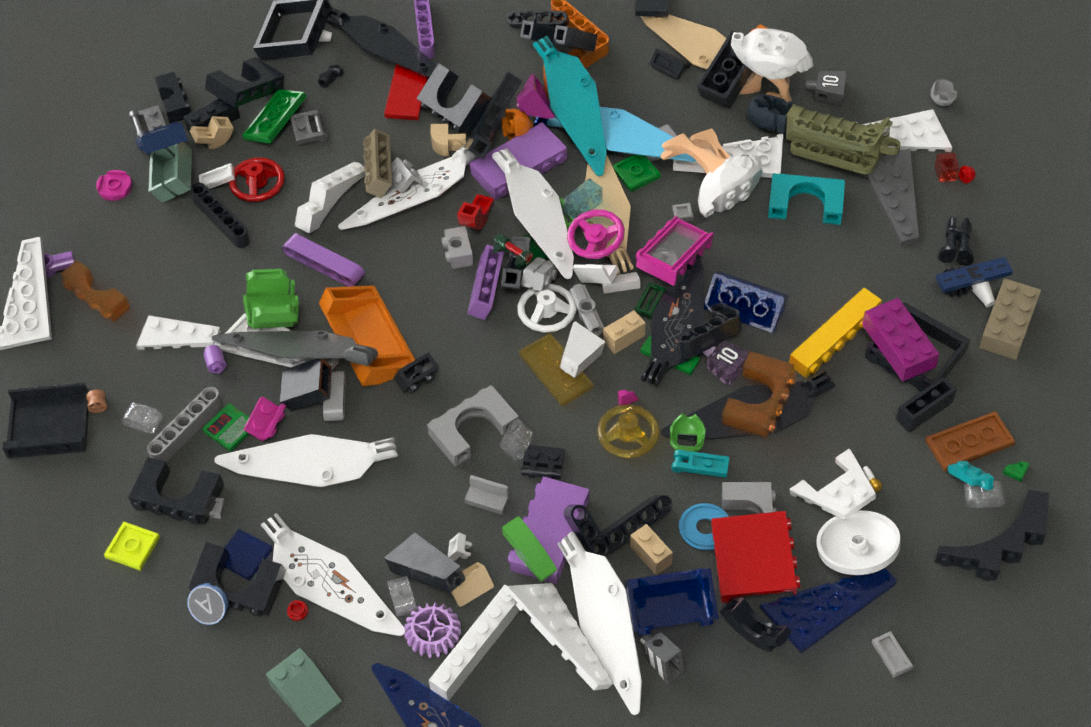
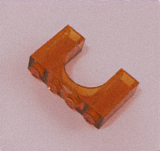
M750 351L743 365V377L766 384L773 391V395L768 401L756 405L729 398L722 412V423L767 438L769 432H773L775 428L776 415L780 416L782 412V401L788 398L790 391L788 387L794 383L796 373H794V364Z

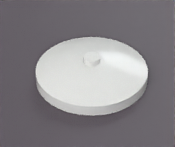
M859 510L845 520L835 516L821 527L817 535V550L824 564L837 572L849 575L870 574L887 567L895 560L901 546L900 533L897 526L886 516L871 511Z

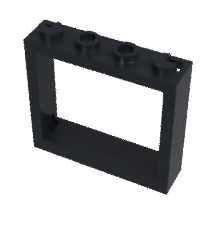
M328 0L273 1L253 47L260 60L313 55L331 12V4ZM313 12L302 40L271 43L282 15Z
M904 302L903 305L925 334L956 351L933 381L922 374L904 381L913 385L919 391H923L940 378H946L967 352L970 339ZM872 340L867 346L865 358L871 363L884 368L888 373L899 377Z

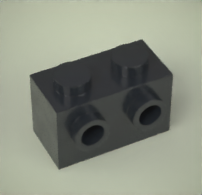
M428 352L399 369L393 378L403 393L409 390L413 392L420 387V383L424 381L428 383L433 380L440 367Z

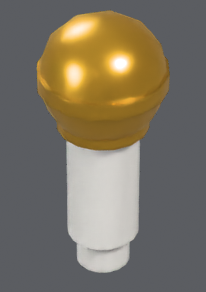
M868 466L863 467L862 470L874 492H879L882 489L881 481L874 477Z

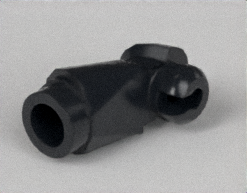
M339 65L329 66L327 71L320 74L318 84L321 87L328 86L337 76L341 77L343 75V68L339 67Z

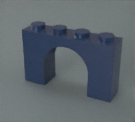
M173 122L137 134L135 142L140 151L148 154L187 141L188 139L182 123Z

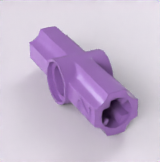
M72 251L53 256L47 253L44 254L46 278L52 277L59 270L76 266Z

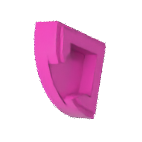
M618 391L620 407L638 401L634 391Z

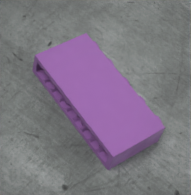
M540 123L531 128L526 134L517 136L488 152L484 159L479 157L472 161L470 169L471 175L494 200L506 196L509 190L505 173L492 158L493 153L508 148L520 165L537 170L540 174H543L567 160V147L543 123Z
M543 476L541 484L537 483L535 499H531L528 506L529 514L527 517L524 516L523 522L538 539L557 568V571L544 581L558 584L566 558L557 543L562 542V539L572 532L564 517V510L570 504L587 507L589 489ZM577 509L573 512V516L576 519L579 515ZM515 549L514 551L511 550L508 556L511 571L536 578L517 556Z

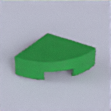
M1020 461L1019 463L1009 464L1005 467L1002 474L1022 482L1030 463Z

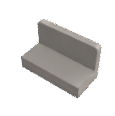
M471 475L469 479L470 488L464 499L465 504L503 515L509 501L508 486Z

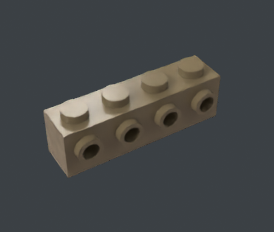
M374 128L363 141V158L365 159L364 183L366 184L367 193L382 198L392 186L390 135Z

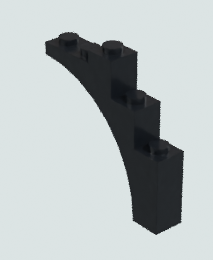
M508 71L506 72L492 94L491 101L471 130L473 133L464 148L484 159L492 146V138L498 123L522 83L521 79Z
M1028 489L1020 516L1002 534L972 546H938L935 563L943 566H957L965 570L974 569L976 570L977 578H982L986 581H997L1001 560L1009 563H1020L1024 542L1031 545L1043 544L1047 529L1049 493Z

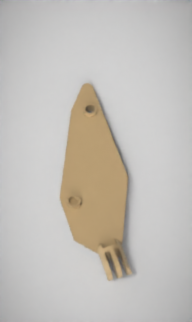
M672 15L668 17L640 16L646 26L691 64L704 69H708L726 40L722 34L713 28Z
M606 154L604 174L602 176H597L590 165H587L581 214L590 210L604 209L614 213L622 220L625 228L624 239L619 248L606 257L610 258L612 265H616L617 268V263H619L622 272L625 273L627 269L624 260L630 270L634 268L627 253L631 206ZM592 217L585 220L590 225L601 224L605 228L615 225L611 219L605 217ZM617 234L608 242L606 248L614 243Z

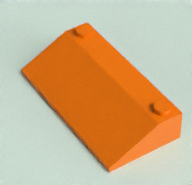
M375 286L326 287L319 305L333 332L337 335L353 338L356 344L372 347L378 351V357L368 366L350 362L362 386L379 385L392 380L399 369L415 360Z

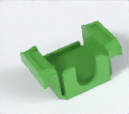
M260 269L246 273L247 294L243 295V304L248 326L253 329L293 327L298 323V295H295L294 298L295 282L292 279L289 295L290 278L287 277V271L282 269Z

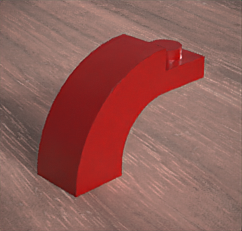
M477 194L472 204L463 202L457 213L459 224L478 230L482 229L488 221V214L494 205V198Z

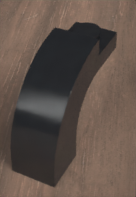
M512 235L511 243L522 249L524 254L522 257H519L510 251L507 268H503L501 287L521 290L523 288L521 284L523 270L529 265V262L525 264L519 263V259L523 260L527 255V251H530L531 238Z
M732 597L719 611L738 634L756 647L772 652L775 647L785 644L787 638L792 633L788 626L774 625L762 619L754 612L745 598Z

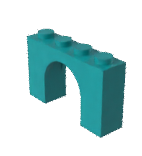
M773 173L768 218L786 220L789 200L798 194H811L819 198L823 204L822 223L841 225L845 180Z

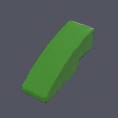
M519 516L502 527L503 536L514 547L517 556L540 582L557 571L556 566L543 546Z

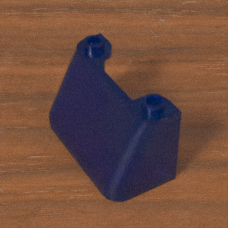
M699 568L624 580L633 632H638V635L651 634V629L691 622H701V626L714 624L713 620L719 619L711 568Z

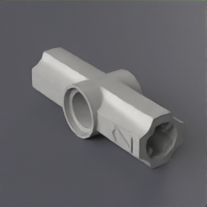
M574 285L570 289V294L579 312V319L583 321L586 329L596 336H600L604 326L596 311L595 302L591 299L585 285Z

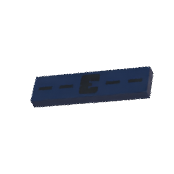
M1002 257L937 274L935 279L942 292L945 293L1010 276L1013 270L1006 258Z

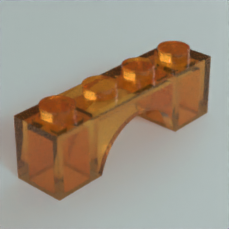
M78 260L60 273L64 287L67 290L74 291L79 299L86 300L92 309L96 308L105 319L109 318L115 322L130 309L127 297L115 288L106 291H97L90 288L94 281L91 272Z

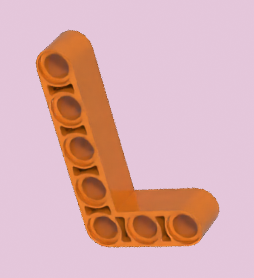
M551 0V11H564L568 15L570 22L566 27L598 35L594 52L573 49L568 55L578 57L583 66L587 68L609 53V37L566 0Z

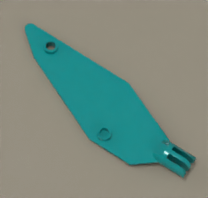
M545 36L544 39L538 40L539 44L534 42L532 45L544 61L551 110L597 176H602L604 174L607 151L596 83L578 57L558 52L548 36Z

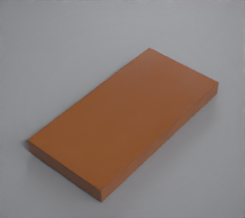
M996 411L925 438V442L944 472L948 471V465L955 464L958 461L971 462L1014 446L1016 442Z

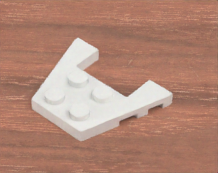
M850 449L835 458V463L846 473L818 492L806 481L802 480L790 488V495L793 497L799 496L809 504L819 505L822 507V510L844 520L876 499V493Z

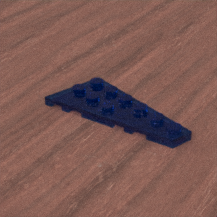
M883 568L874 573L857 575L848 579L845 577L832 584L826 583L798 592L797 595L778 598V601L760 604V609L775 625H784L790 628L792 633L788 639L802 654L896 585L897 580L886 568Z

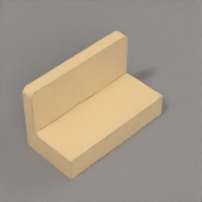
M476 562L463 570L466 580L451 593L457 605L462 607L492 589L494 584L485 566Z

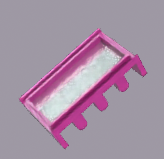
M677 215L671 221L669 220L662 230H658L655 237L649 239L643 249H639L636 254L637 268L673 286L676 284L678 273L684 275L687 264L693 266L696 255L702 256L705 248H711L714 232L707 233L678 219Z

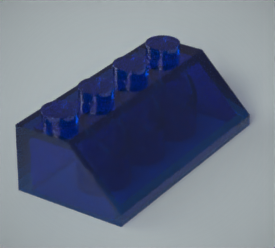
M718 271L713 274L704 302V309L711 311V306L714 304L725 303L740 312L742 323L774 333L784 312L789 295Z

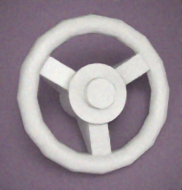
M551 283L549 287L545 286L541 291L529 288L521 296L517 305L518 316L523 324L534 331L542 333L556 332L565 328L574 319L577 311L570 292L562 286ZM554 292L564 296L569 305L557 298ZM535 294L537 305L531 319H529L525 314V304ZM557 312L567 313V316L561 322L554 325L538 324L542 318H551Z

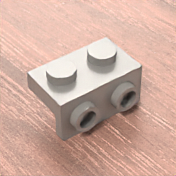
M397 157L391 164L392 184L403 194L414 180L419 184H422L423 181L419 177L420 173L412 168L413 165L408 160L404 159L403 161Z

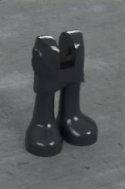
M951 216L947 223V243L940 249L938 258L944 263L952 262L956 257V239L960 240L957 262L963 266L971 265L974 261V254L969 247L972 224L968 218H964L962 227L956 226L957 217Z

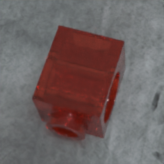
M955 152L937 154L934 166L939 182L957 180L960 168Z

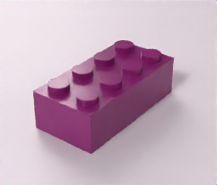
M899 298L865 311L863 327L902 382L936 368L939 358L938 351Z

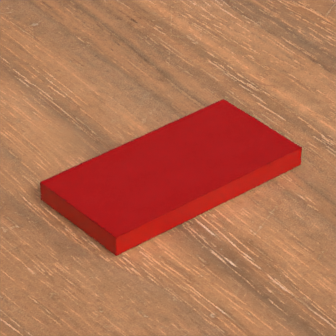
M396 64L384 112L385 118L419 120L422 102L417 97L428 81V77Z

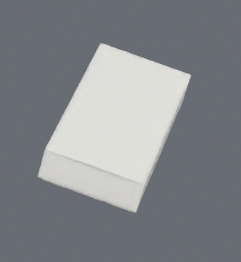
M231 163L199 175V182L205 184L209 189L235 180L234 167Z

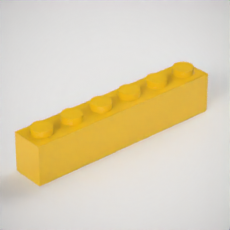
M863 288L790 354L789 366L805 378L815 374L824 362L827 363L836 351H840L848 340H852L856 336L857 331L861 328L864 329L862 323L865 311L881 305L882 300L866 288Z

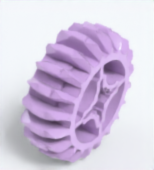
M436 602L430 607L426 603V608L418 606V612L412 611V617H407L404 635L405 639L408 640V646L412 647L414 652L419 651L421 656L427 653L429 658L432 657V654H436L439 658L440 652L447 655V648L454 649V643L459 642L458 636L461 635V624L457 614L453 613L451 607L446 609L444 604L438 607ZM437 619L443 620L448 625L438 622ZM417 635H421V637H426L428 641L422 640Z

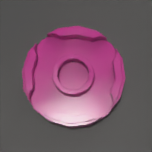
M121 170L108 171L106 175H101L96 182L97 191L100 197L105 200H120L126 197L132 190L130 176Z

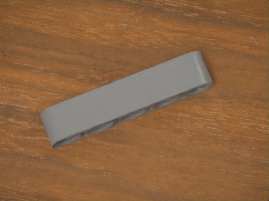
M205 388L149 443L147 450L150 458L167 462L221 408L222 402L216 388Z

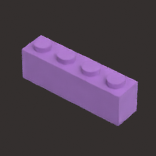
M487 244L482 252L467 312L468 315L485 320L489 314L496 291L504 254L503 250L500 251L499 248Z

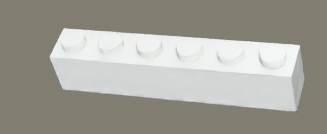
M506 585L502 587L429 679L431 691L448 702L520 611L516 606L518 602L511 595L508 597L503 592L507 587Z

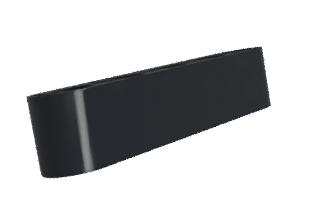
M201 182L194 183L190 190L194 204L236 247L244 248L248 246L250 239L246 226L205 184Z

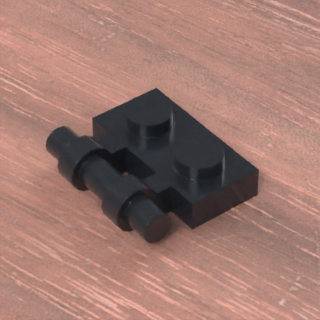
M526 444L523 465L530 467H522L521 475H528L530 478L544 476L551 479H561V471L554 469H563L565 449Z

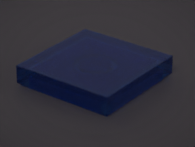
M238 529L225 546L230 554L224 568L250 581L259 569L262 558L266 559L273 548L264 541Z

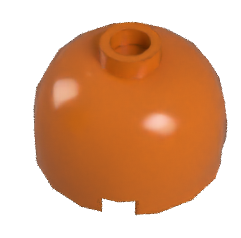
M520 109L505 110L504 113L506 115L501 120L502 133L504 137H508L509 141L517 136L526 134L533 128V122L526 112H521Z

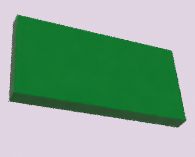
M277 90L243 133V139L271 143L307 97L305 92Z

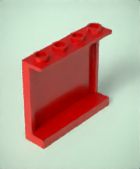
M785 511L711 519L721 603H728L732 597L790 591L793 592V596H796L797 588H800L799 575L795 576L794 569L797 568L796 556H792L791 549H794L793 537H789L788 530H791V520L786 518Z

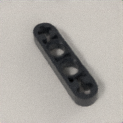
M511 11L506 17V21L512 28H522L523 21H526L530 16L534 17L532 22L556 27V25L566 27L570 22L568 15L564 11ZM549 16V20L546 23H542V19Z

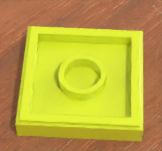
M123 522L104 556L106 559L141 571L159 541L160 535Z

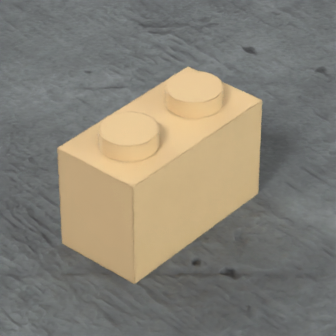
M632 311L603 328V340L610 350L616 354L645 336L646 323L635 311Z
M647 524L630 535V548L655 575H658L672 564L673 552Z

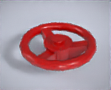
M251 158L241 162L234 168L235 180L229 182L231 192L241 200L261 202L272 198L280 191L284 184L285 174L282 167L273 160ZM238 174L247 177L246 183L249 186V195L242 193L237 188L236 177ZM278 176L277 183L271 190L257 195L258 189L267 184V178Z

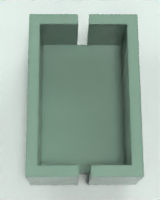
M181 142L150 153L149 192L162 203L174 198L176 194L180 195L191 190L192 149L187 144Z

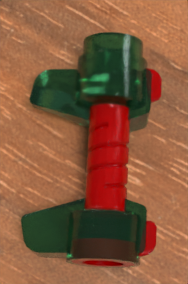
M498 233L493 240V243L496 245H494L492 253L507 252L508 250L517 255L514 263L517 269L530 262L533 257L532 252L527 249H520L511 243L512 240Z

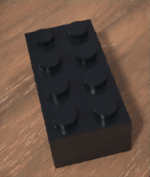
M733 30L697 85L701 97L729 109L753 72L741 62L731 46L732 35L735 32Z

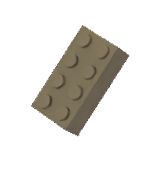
M1004 278L979 348L1017 360L1041 289Z

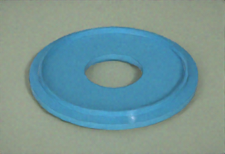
M701 503L693 505L680 518L679 531L681 537L688 545L695 549L714 550L712 532L702 534L697 530L696 525L703 519L711 521L712 518L729 516L722 508L713 504Z

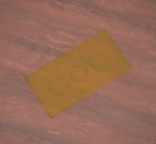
M549 333L519 350V355L558 403L564 406L593 389L594 384L583 371L574 378L560 368L565 350Z

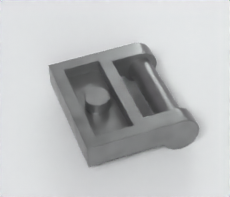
M158 105L141 111L133 110L129 113V118L133 121L137 134L146 132L141 125V119H145L149 130L166 125Z
M313 110L291 116L290 119L297 145L314 141L324 142L328 139L322 125L321 111ZM309 120H314L317 132L312 133Z

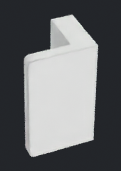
M586 264L573 266V270L581 283L611 284L619 271L616 265Z

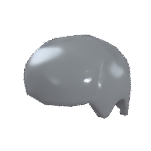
M939 79L934 82L930 95L937 105L950 106L956 101L957 91H954L952 82Z

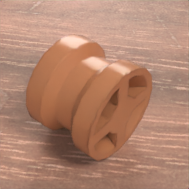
M96 389L87 393L86 397L89 402L87 406L90 412L101 413L107 409L106 393L103 390Z

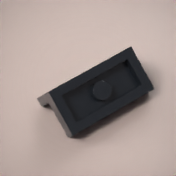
M661 49L655 50L649 63L676 79H680L685 67L690 68L691 66L690 63Z

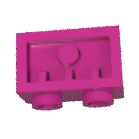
M262 396L259 398L243 430L262 442L268 437L272 438L277 431L275 427L277 422H280L285 415L283 410L286 405L282 403L280 406H277Z

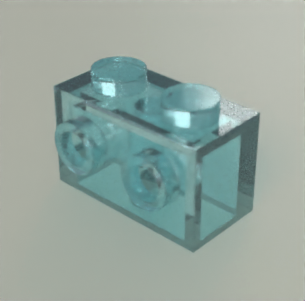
M589 178L564 198V212L575 219L582 213L593 210L603 202V188Z

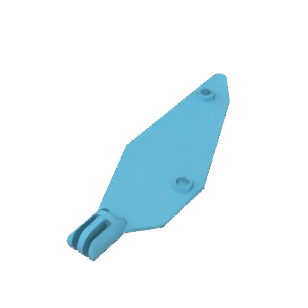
M600 107L605 145L609 151L661 158V154L665 151L662 144L674 138L625 110ZM556 116L547 121L548 126L564 128ZM687 153L669 158L688 162L696 161Z

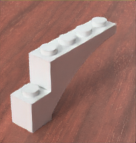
M353 162L313 182L309 202L298 207L295 226L307 233L320 228L322 221L337 200L354 183L365 176L364 167L358 162Z

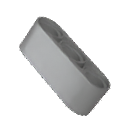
M345 371L331 372L330 399L323 402L324 421H343L345 419L346 374Z

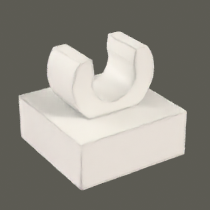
M458 533L449 541L448 557L451 560L455 561L459 557L467 559L471 555V553L464 550L472 546V543L465 541L466 535Z

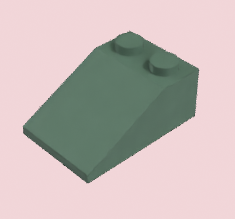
M301 648L266 673L270 686L306 727H312L342 703V700Z

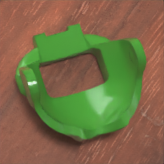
M682 413L670 426L671 446L675 450L691 452L701 450L705 440L703 422L696 414L687 417ZM678 435L697 436V444L695 446L679 445L677 443Z

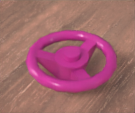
M604 209L590 210L573 220L568 228L567 241L570 248L577 255L587 259H599L612 254L619 248L624 239L625 228L622 220L614 213ZM592 217H605L611 219L615 225L605 228L601 224L590 225L585 220ZM578 225L585 233V238L589 242L586 250L581 249L574 239L575 230ZM617 234L614 243L606 248L608 242Z

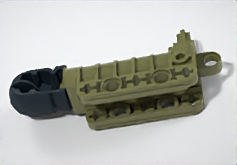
M767 94L756 96L750 102L747 110L748 118L755 127L773 132L777 130L780 134H786V139L792 141L790 147L792 154L846 170L870 174L874 171L883 153L896 155L900 152V141L889 137L890 128L893 124L889 117L883 119L881 123L875 122V124L863 125L856 121L845 120V118H837L830 114H822L819 111H811L805 107L797 106L796 102H786L785 99Z

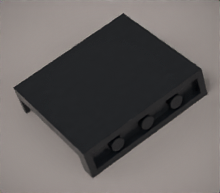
M57 384L54 386H36L33 388L8 390L11 398L7 441L3 442L2 445L7 459L86 452L89 411L87 406L89 402L86 397L89 391L86 384Z

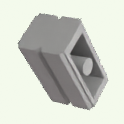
M537 257L523 270L521 284L522 286L532 287V289L541 291L545 286L549 287L552 280H556L558 270H556L552 261L548 260L546 262L545 259Z

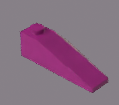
M531 74L517 96L518 103L516 105L521 112L525 111L527 115L553 119L555 114L551 108L549 109L550 101L547 99L546 91L535 74Z

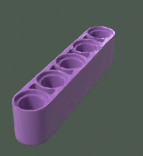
M414 0L420 51L429 59H432L435 56V45L429 0Z
M293 234L282 246V250L287 256L348 287L356 286L365 275V271L358 264L298 234Z

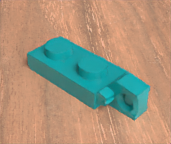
M958 461L955 464L948 465V472L971 486L978 485L985 490L994 489V477L989 473L981 471L980 468L972 466L969 462Z

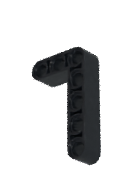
M653 495L601 532L589 511L583 505H568L564 510V517L586 552L606 556L628 541L630 535L645 524L649 526L667 514L672 508V500L666 495ZM659 500L662 501V507L660 509L658 507ZM575 509H577L579 512V515L576 519L573 516V512ZM644 510L647 514L645 520L642 518V513ZM628 521L631 524V528L629 531L626 529V524ZM586 526L589 529L587 536L584 535V528ZM612 532L615 535V539L613 542H611L610 535ZM596 543L599 546V550L597 553L594 552V546Z

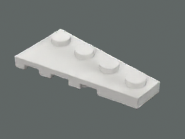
M148 316L136 346L138 350H145V347L162 349L164 346L181 348V346L186 345L191 347H208L216 343V341L212 340V336L219 335L221 330L217 326Z

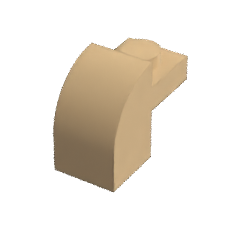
M212 116L208 127L192 126L190 133L195 143L207 144L209 149H215L224 145L229 140L234 128L228 117Z
M431 124L432 147L439 155L449 156V151H457L466 144V134H449L448 124Z

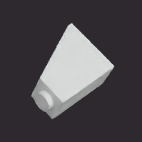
M575 321L569 334L560 368L576 378L602 355L605 341Z

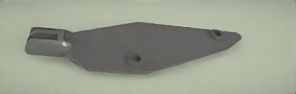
M324 330L250 331L212 336V340L288 359L345 358L349 362L368 366L378 357V351L375 348L356 344L353 338L328 333Z

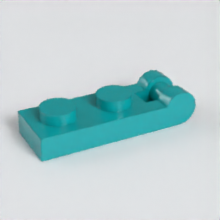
M684 450L674 451L673 459L675 461L671 467L673 472H689L727 478L728 456Z

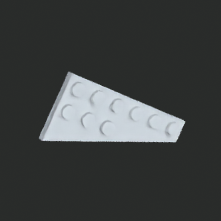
M41 237L22 240L17 258V269L13 274V285L9 290L3 313L4 320L2 326H0V350L52 339L44 249Z
M552 583L507 586L503 592L508 597L511 595L518 602L516 604L520 611L525 610L530 615L531 623L551 645L554 646L556 644L563 651L562 657L566 661L569 659L577 667L576 672L593 690L608 689L613 684L597 655L589 645L587 638L583 635L577 622L572 617Z

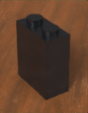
M317 358L284 369L281 379L280 403L286 405V408L290 411H294L330 399L332 366L324 359Z

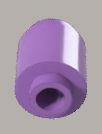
M210 345L205 348L204 359L208 371L215 374L223 372L227 364L222 349L217 345Z

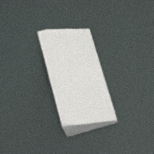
M637 272L616 275L611 284L601 283L603 294L639 289L640 278Z

